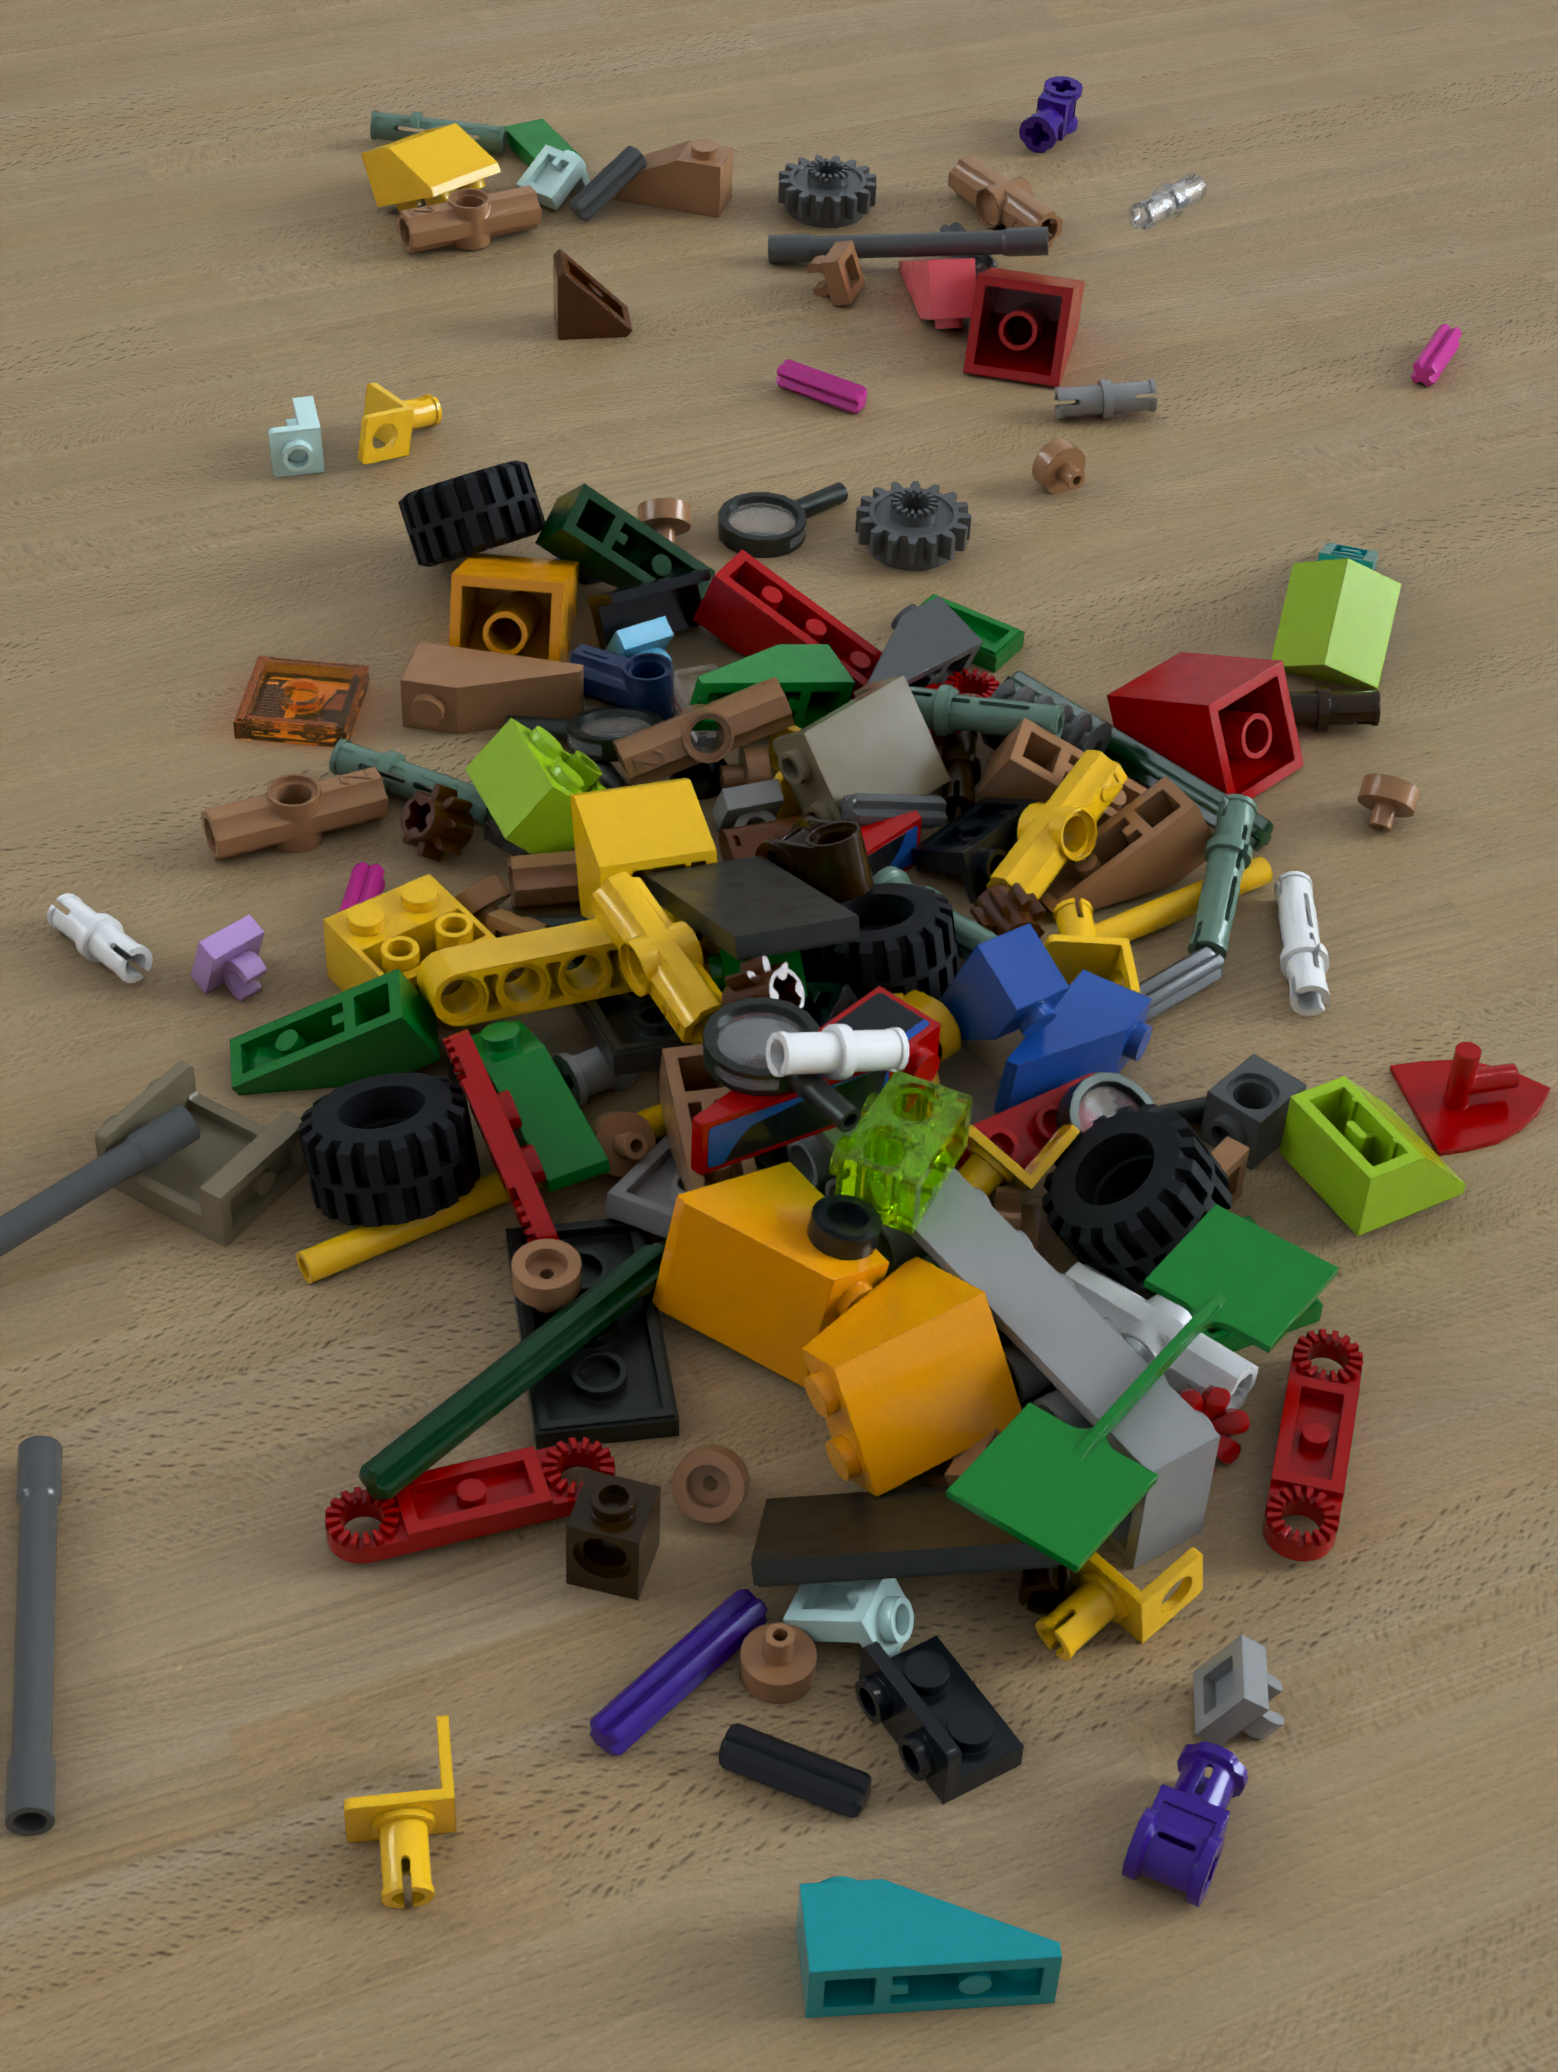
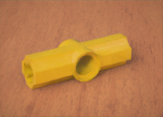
M1086 750L1046 803H1032L1024 809L1017 827L1018 841L990 876V881L986 885L987 889L997 885H1006L1011 888L1016 882L1022 886L1027 894L1034 893L1039 900L1068 860L1078 862L1086 859L1096 845L1098 835L1097 821L1121 791L1124 782L1128 778L1121 765L1108 758L1102 751Z
M627 871L607 877L604 884L591 894L590 909L618 948L620 966L629 987L640 997L650 994L683 1043L703 1044L704 1027L709 1017L722 1007L723 993L704 968L702 949L694 931L684 921L672 923L640 877H632Z

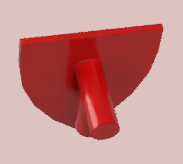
M1472 1042L1457 1044L1453 1060L1418 1061L1390 1065L1392 1076L1438 1156L1464 1153L1489 1147L1519 1133L1539 1114L1551 1088L1519 1074L1514 1063L1494 1066L1479 1063L1482 1052L1480 1047Z

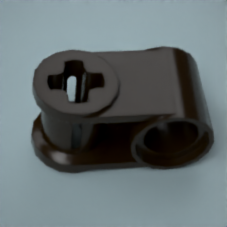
M803 816L792 825L790 833L780 839H768L760 844L756 850L755 856H763L835 902L860 897L874 886V879L861 828L858 823L853 821L837 822L818 819L813 816Z

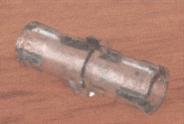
M1190 173L1173 184L1166 183L1158 186L1153 190L1150 197L1131 206L1129 210L1131 223L1136 229L1141 225L1140 230L1147 231L1167 218L1171 220L1176 219L1183 213L1184 208L1201 201L1205 197V182L1200 176L1194 179L1195 174Z

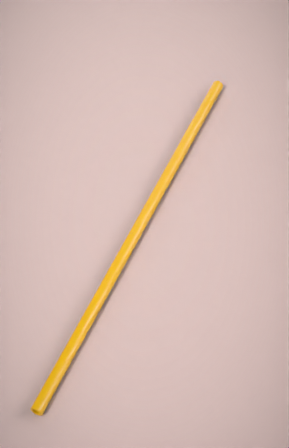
M1261 856L1253 858L1249 867L1244 870L1239 896L1271 883L1273 873L1270 864L1265 858ZM1204 879L1095 923L1097 937L1129 938L1131 942L1195 915ZM660 1103L636 1112V1114L642 1116L650 1124L655 1140L667 1135ZM495 1170L479 1177L478 1180L474 1181L475 1187L469 1194L459 1197V1202L449 1208L436 1212L432 1216L399 1225H384L380 1227H364L362 1225L297 1252L296 1260L303 1278L308 1284H312L508 1202V1196L497 1171ZM542 1184L537 1185L538 1189L544 1187Z

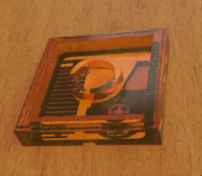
M258 656L233 722L235 739L335 747L340 739L350 740L369 685V666Z

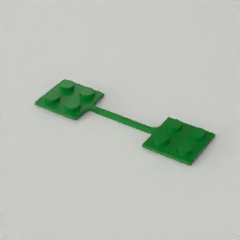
M1215 1204L1144 1280V1287L1183 1307L1190 1313L1192 1318L1108 1409L1092 1428L1073 1427L1029 1402L947 1489L946 1497L1078 1573L1158 1479V1474L1114 1450L1107 1441L1108 1434L1202 1331L1212 1328L1222 1329L1269 1353L1338 1274L1339 1267Z

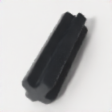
M740 1723L732 1724L722 1740L719 1750V1764L722 1768L850 1818L858 1817L868 1801L872 1777L867 1772Z

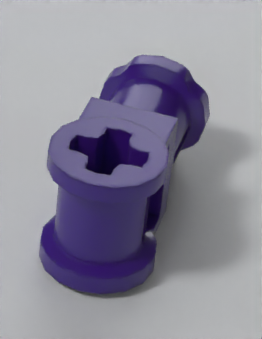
M1055 76L1045 81L1043 92L1038 97L1036 113L1026 118L1021 123L1019 129L1020 139L1029 150L1036 153H1044L1047 149L1052 148L1057 140L1062 141L1067 134L1076 131L1078 119L1075 116L1076 102L1081 97L1083 90L1082 84L1079 81L1065 76Z
M1207 1741L1185 1745L1177 1760L1180 1775L1174 1788L1162 1784L1152 1807H1147L1143 1812L1131 1839L1122 1868V1875L1132 1880L1137 1879L1140 1875H1144L1186 1893V1902L1196 1907L1201 1906L1220 1860L1230 1811L1226 1810L1231 1798L1240 1796L1248 1781L1246 1767L1239 1762L1233 1752L1218 1744ZM1207 1767L1213 1769L1210 1779L1204 1776Z

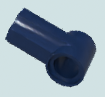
M582 643L571 652L569 663L584 665V696L618 707L647 709L657 713L664 721L675 716L673 662L668 657L651 652L640 653L628 658Z

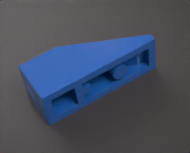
M1028 923L978 944L939 1001L947 1007L954 1017L961 1033V1041L996 1040L1017 1030H1020L1024 1036L1030 1035L1047 1026L1055 1019L1056 1013L1054 1008L1070 987L1035 930Z
M1083 969L1070 984V989L1054 1008L1056 1013L1055 1019L1039 1031L1027 1035L1007 1058L993 1111L1000 1113L1090 1073H1119L1129 1059L1138 1061L1146 1050L1152 1034L1153 1027L1145 1024L1152 999Z

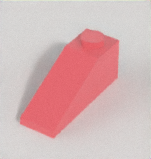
M975 258L899 261L900 274L920 319L934 320L935 329L963 327V318H971L976 285Z

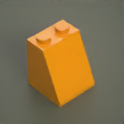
M481 553L470 554L451 574L449 646L566 662L577 617L580 561Z
M789 1161L677 1195L652 1302L665 1314L794 1383L805 1387L804 1378L809 1376L810 1373L801 1348L885 1279L889 1261L877 1249L863 1259L841 1260L828 1256L814 1247L808 1238L807 1228L814 1204L821 1198H824V1196Z
M915 1257L902 1264L872 1291L801 1348L810 1373L809 1376L804 1378L805 1390L815 1410L822 1417H825L832 1438L826 1441L825 1446L833 1468L844 1481L851 1479L876 1497L966 1451L996 1428H998L999 1433L1002 1432L1022 1411L985 1292L919 1257Z

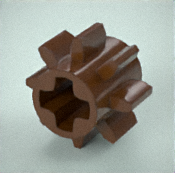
M436 783L431 794L416 790L414 796L407 801L401 813V827L405 833L402 839L403 843L418 847V856L438 862L441 860L443 852L459 856L461 854L460 849L467 845L474 831V820L469 812L473 806L472 803L457 798V790Z
M1016 882L1011 888L1006 885H997L987 889L977 898L974 907L970 910L978 924L992 931L997 936L1028 923L1031 924L1039 939L1045 933L1037 920L1047 914V911L1034 893L1027 894L1022 886Z
M766 955L740 962L741 972L725 976L724 981L727 986L722 994V1007L725 1004L744 998L770 997L791 1002L803 1009L805 993L802 982L792 970L788 969V963L786 962L770 966ZM767 1024L747 1025L738 1028V1034L741 1037L757 1033L761 1043L766 1042L770 1034L777 1033L776 1031L787 1032L784 1028Z

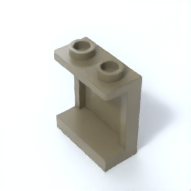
M904 675L871 682L853 692L856 698L802 730L781 735L772 740L773 749L778 757L780 772L789 782L802 810V815L807 814L818 819L838 822L842 821L841 815L843 810L840 804L846 795H853L855 793L928 795L951 780Z
M179 1061L162 1077L153 1080L143 1093L117 1115L111 1116L104 1122L95 1134L97 1157L124 1142L129 1134L175 1106L182 1105L194 1118L200 1131V1139L153 1168L141 1170L115 1186L114 1189L227 1247L307 1173L298 1126L302 1123L301 1117L286 1110L266 1128L199 1094L196 1090L193 1066Z

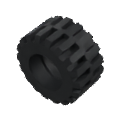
M510 461L412 491L407 493L398 502L417 563L420 566L433 567L469 556L473 553H479L536 535L545 524L526 462Z
M875 883L873 888L864 895L851 900L837 902L859 916L860 938L853 942L800 950L806 982L825 983L827 981L846 983L856 994L858 1001L878 986L892 994L903 993V995L915 989L940 1000L959 972L952 905L949 904L948 899L943 894H937L935 890L913 884Z
M417 1072L391 1073L372 1076L343 1085L313 1103V1107L305 1110L301 1116L302 1123L298 1125L314 1203L317 1209H321L324 1216L329 1219H339V1222L342 1224L380 1227L424 1219L459 1202V1197L469 1194L475 1187L474 1181L479 1179V1161L466 1095L463 1094V1089L457 1083H449V1079L442 1076H428L427 1073Z
M1143 1104L1137 1111H1135L1132 1105L1119 1108L1116 1114L1111 1117H1107L1104 1114L1094 1120L1093 1126L1085 1132L1080 1130V1133L1072 1141L1069 1148L1054 1162L1056 1169L1047 1174L1044 1188L1048 1193L1042 1197V1207L1048 1215L1046 1218L1047 1222L1080 1263L1088 1264L1119 1284L1125 1285L1131 1291L1144 1288V1280L1215 1204L1226 1210L1232 1206V1195L1227 1189L1231 1184L1220 1164L1185 1118L1182 1119L1176 1111L1168 1107L1160 1110L1156 1104Z

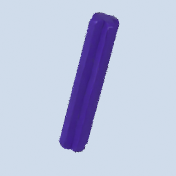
M748 1589L735 1591L591 1718L590 1736L594 1743L602 1747L610 1756L623 1754L739 1650L743 1640L752 1630L766 1624L765 1614L767 1607L762 1599L756 1598Z

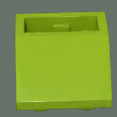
M512 718L509 719L465 768L504 838L531 854L572 851L575 845L570 794L607 789L598 780L602 775V771L587 755L578 750L571 755L563 750L556 738L544 728L536 726L533 730H530Z
M1342 1076L1290 1096L1279 1153L1357 1236L1464 1193L1466 1184L1385 1102L1347 1077Z

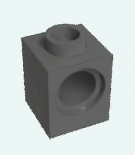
M1253 1054L1207 1091L1199 1138L1214 1148L1227 1136L1249 1147L1250 1151L1246 1167L1252 1170L1281 1146L1290 1096L1305 1091L1307 1084Z

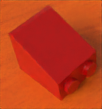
M994 267L977 274L963 373L1059 387L1078 330L1085 281Z
M1180 652L1107 695L1114 727L1227 795L1242 794L1252 799L1304 766L1284 665L1281 660Z

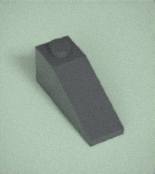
M940 597L920 606L911 604L894 618L891 624L894 631L885 645L866 685L904 675L908 685L912 687L924 688L932 683L938 685L946 681L949 675L953 676V672L958 671L962 674V669H968L983 641Z

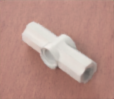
M1078 1261L1065 1273L1075 1285L1077 1292L1102 1317L1110 1319L1117 1326L1123 1339L1147 1363H1151L1192 1318L1186 1309L1159 1294L1146 1300L1088 1264L1084 1265ZM1200 1333L1163 1374L1168 1384L1178 1391L1191 1388L1202 1396L1205 1389L1210 1385L1225 1388L1231 1394V1400L1226 1409H1240L1248 1393L1256 1383L1259 1367Z

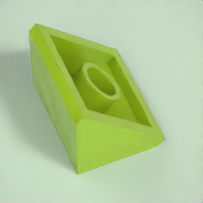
M1349 558L1293 563L1271 660L1283 661L1284 670L1287 674L1369 690H1378L1401 583Z

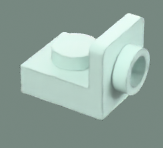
M545 145L516 183L517 188L531 186L537 192L539 204L557 210L572 189L581 191L590 182V178L586 170V164L578 154L570 150L561 151Z
M313 396L293 398L294 418L285 419L286 426L274 427L268 430L271 465L275 477L325 472L321 428Z
M896 1578L801 1584L783 1618V1622L802 1629L816 1642L860 1643L863 1648L877 1641L891 1658L900 1653L903 1644L910 1638L914 1625V1612L910 1601L905 1597Z

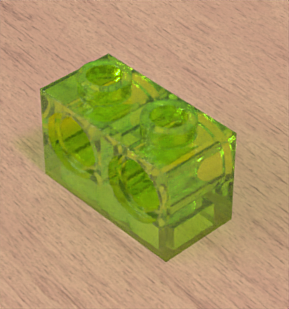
M900 1071L894 1072L880 1094L872 1092L867 1097L861 1110L858 1127L852 1136L843 1135L834 1148L830 1160L829 1173L837 1177L835 1195L843 1194L860 1198L869 1203L879 1213L882 1224L913 1234L967 1147L972 1096Z

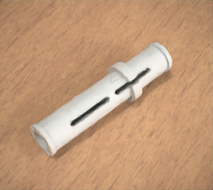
M1289 871L1279 876L1281 883L1276 881L1274 883V894L1278 904V917L1284 946L1280 954V969L1284 977L1289 981L1290 1006L1293 1011L1303 1016H1315L1325 1011L1323 1004L1327 1006L1330 1004V992L1325 976L1329 969V955L1325 946L1320 943L1316 907L1313 900L1312 880L1304 872Z

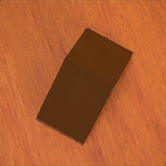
M561 249L553 254L554 320L558 340L627 337L633 331L628 307Z

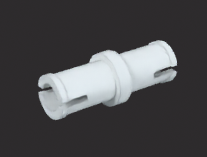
M72 893L63 894L56 899L70 910L68 915L51 904L47 913L48 923L52 928L62 932L75 942L77 951L84 958L93 963L101 962L126 983H135L144 977L129 965L131 961H134L149 972L153 962L152 953L147 947L126 935L121 923L107 913L95 912L83 903L81 898Z
M828 1024L821 1032L787 1033L785 1031H776L777 1033L770 1034L766 1045L767 1066L775 1077L823 1073L830 1080H845L850 1078L854 1072L902 1071L909 1059L908 1038L900 1027L882 1030H852L847 1024Z

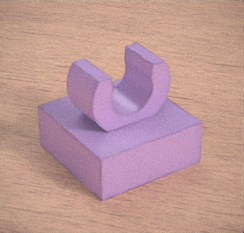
M249 914L199 941L191 977L205 994L226 983L230 992L241 1002L260 992L262 986L256 979L267 972L264 962L258 956L265 932Z

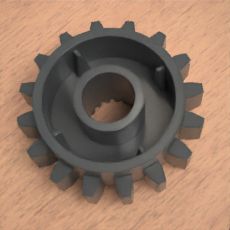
M816 155L815 161L798 158V165L787 163L785 171L779 172L778 202L784 203L785 210L794 219L806 225L820 228L848 226L859 221L864 214H868L870 206H875L877 176L876 174H869L870 168L868 166L856 167V160L853 159L842 162L839 156H833L831 160H828V158H823L821 155Z
M913 481L910 488H903L899 483L892 482L890 491L875 487L873 488V497L862 496L860 507H857L855 532L858 533V543L860 545H867L869 554L879 562L893 568L909 571L937 568L954 559L956 551H964L966 549V540L970 538L971 514H968L967 502H957V494L955 492L940 494V486L936 484L928 489H922L918 481Z

